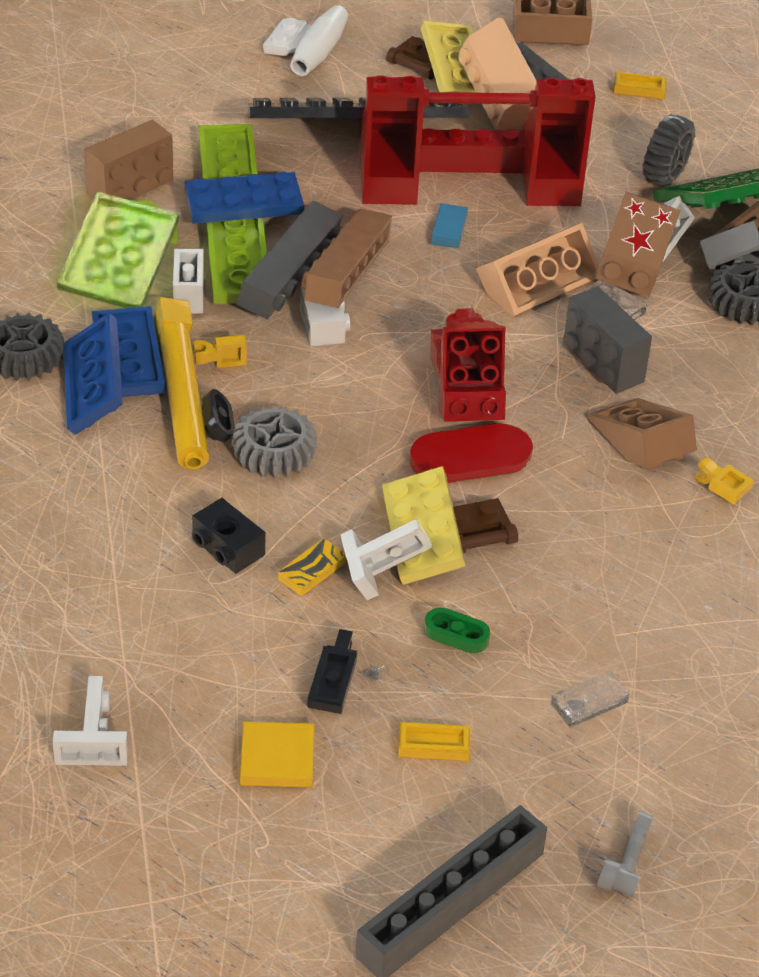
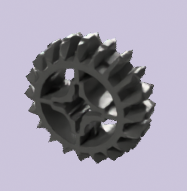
M670 114L664 117L663 121L659 122L658 128L654 130L650 143L646 147L647 152L643 163V175L646 180L654 185L665 187L666 185H671L680 176L681 172L684 171L686 163H688L689 156L692 154L693 141L696 137L694 122L678 114Z
M731 261L729 266L721 265L719 270H715L708 286L709 302L713 304V310L720 311V316L722 317L728 316L730 321L739 320L741 324L749 322L751 325H754L756 321L759 322V265H755L754 261L751 264L744 261L737 264Z
M30 312L23 316H20L18 313L14 317L5 315L4 320H0V374H3L5 379L12 376L15 377L16 381L20 378H27L30 381V378L33 376L42 378L43 372L52 373L53 367L59 366V362L63 359L64 337L59 330V326L53 324L50 318L43 320L41 314L35 317L31 316Z

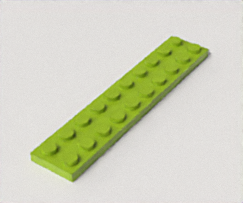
M252 124L198 125L202 179L258 174ZM263 218L206 223L213 304H236L243 281L267 254Z

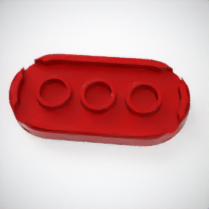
M489 424L433 432L419 437L412 444L410 465L416 474L443 466L448 483L510 474L522 470L526 463L530 461L533 443L526 432L509 424Z

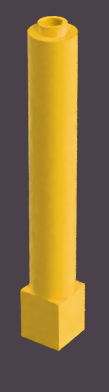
M160 297L153 319L157 341L161 343L177 459L179 465L185 469H199L207 464L209 452L190 338L193 324L190 304L188 300Z

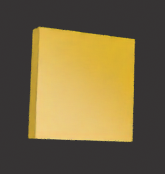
M243 721L240 786L312 788L314 724Z

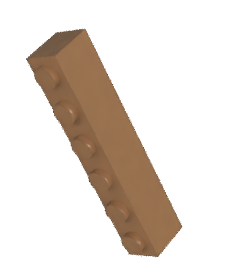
M360 208L353 217H350L347 225L340 229L339 235L331 240L330 246L327 249L324 248L321 257L318 260H314L312 268L309 271H305L302 279V288L305 289L304 300L339 308L389 242L392 215Z

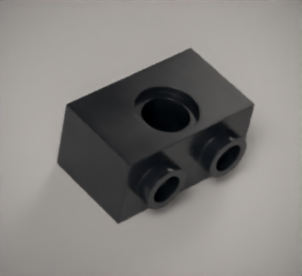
M220 498L192 515V538L199 547L206 549L215 557L218 563L223 566L225 565L235 574L265 556L266 532L225 499Z

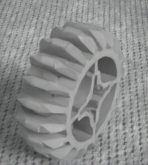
M274 405L271 409H265L261 406L259 412L250 410L248 416H241L240 422L235 424L233 430L232 447H234L236 460L241 462L243 468L249 467L251 473L261 472L262 477L267 474H273L276 479L278 474H284L289 477L291 471L300 473L302 467L309 466V462L311 459H314L316 453L317 436L313 423L308 421L307 415L300 416L298 410L290 412L286 406L282 409H276Z

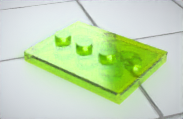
M97 192L57 281L58 290L123 308L143 307L179 222V214Z

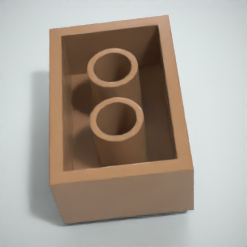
M514 0L513 30L515 41L522 43H565L574 46L581 44L589 45L592 25L591 0Z
M153 119L84 148L87 195L106 210L119 205L120 201L130 200L174 180L172 134Z

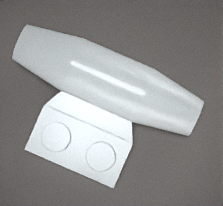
M335 5L317 18L312 25L307 24L306 21L294 18L282 19L263 44L264 54L288 56L289 53H294L290 64L292 71L299 76H306L326 59L341 38L348 20V12L342 6Z

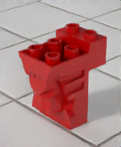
M473 308L457 309L455 314L447 316L446 327H443V329H431L430 358L440 380L439 410L444 422L505 420L506 390L504 387L506 327L489 320H484L479 313H475Z

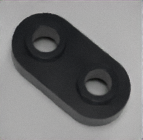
M212 389L202 397L205 431L211 439L225 442L234 435L233 411L228 399L220 391Z

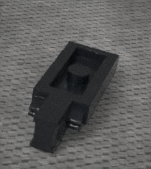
M339 629L335 645L323 646L308 695L307 708L342 714L357 663V650H351L353 631Z

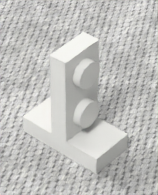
M417 519L364 545L352 529L340 535L352 581L367 601L379 595L374 578L375 575L433 548L429 536Z
M103 676L88 677L83 731H54L53 751L55 765L127 766V731H108V718H103V712H110V691H104Z

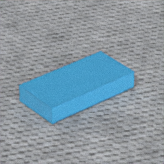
M441 203L432 233L431 244L459 248L467 219L468 207Z

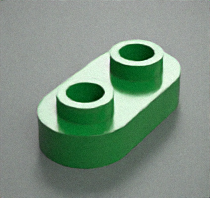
M447 608L432 609L425 616V634L434 641L468 653L482 652L489 645L490 628L481 620Z

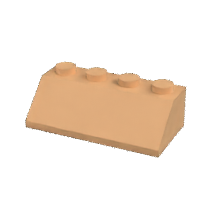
M503 18L495 19L466 38L462 49L459 51L458 58L476 92L530 93L531 90H535L536 79ZM482 104L495 130L523 129L524 124L528 120V114L533 109V107H530V104Z
M580 223L479 266L476 270L486 294L511 316H515L595 280L599 263L585 228Z

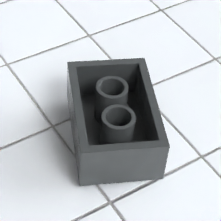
M599 286L569 297L563 343L567 349L571 350L615 394L644 383L652 336Z

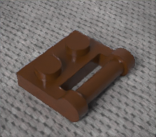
M411 36L397 48L391 47L386 55L388 62L392 64L399 63L422 73L423 77L430 80L435 77L425 42L421 38Z
M499 498L453 507L463 553H466L467 549L501 542L506 544L518 542L517 528L515 524H511Z

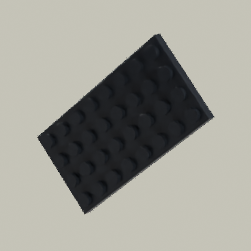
M316 97L306 98V103H299L295 98H280V103H271L269 98H253V103H248V115L250 118H363L366 97L359 98V103H353L352 100L344 97L332 98V103H326L322 98ZM429 102V106H424L423 118H469V106Z

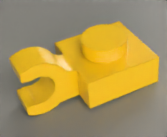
M245 335L215 337V344H210L204 340L193 342L196 364H206L215 361L217 368L247 365V342Z
M705 457L697 465L701 470L695 474L694 478L702 484L710 483L709 490L734 505L752 489L754 479L729 464L721 468L713 460Z

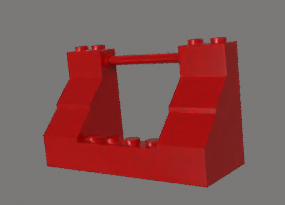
M384 75L367 77L366 100L360 137L362 204L417 205L420 172L522 173L527 206H581L596 98L593 80H586L584 78L536 79L535 90H531L530 93L430 92L429 89H424L423 77H387ZM429 102L454 104H530V107H533L528 114V120L523 126V131L512 129L505 131L487 129H423L424 106H429Z

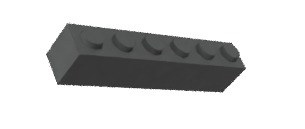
M312 201L243 281L236 304L267 320L275 310L279 312L284 306L287 296L292 297L295 293L298 282L302 283L305 271H309L312 268L314 260H318L324 248L327 249L330 246L331 240L339 235L342 228L340 223L343 215L318 202Z
M519 805L360 927L356 935L355 958L376 977H389L541 857L544 853L547 826Z

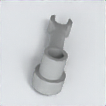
M639 811L621 863L606 858L596 887L608 892L613 889L633 897L640 879V875L633 872L653 818L652 815Z

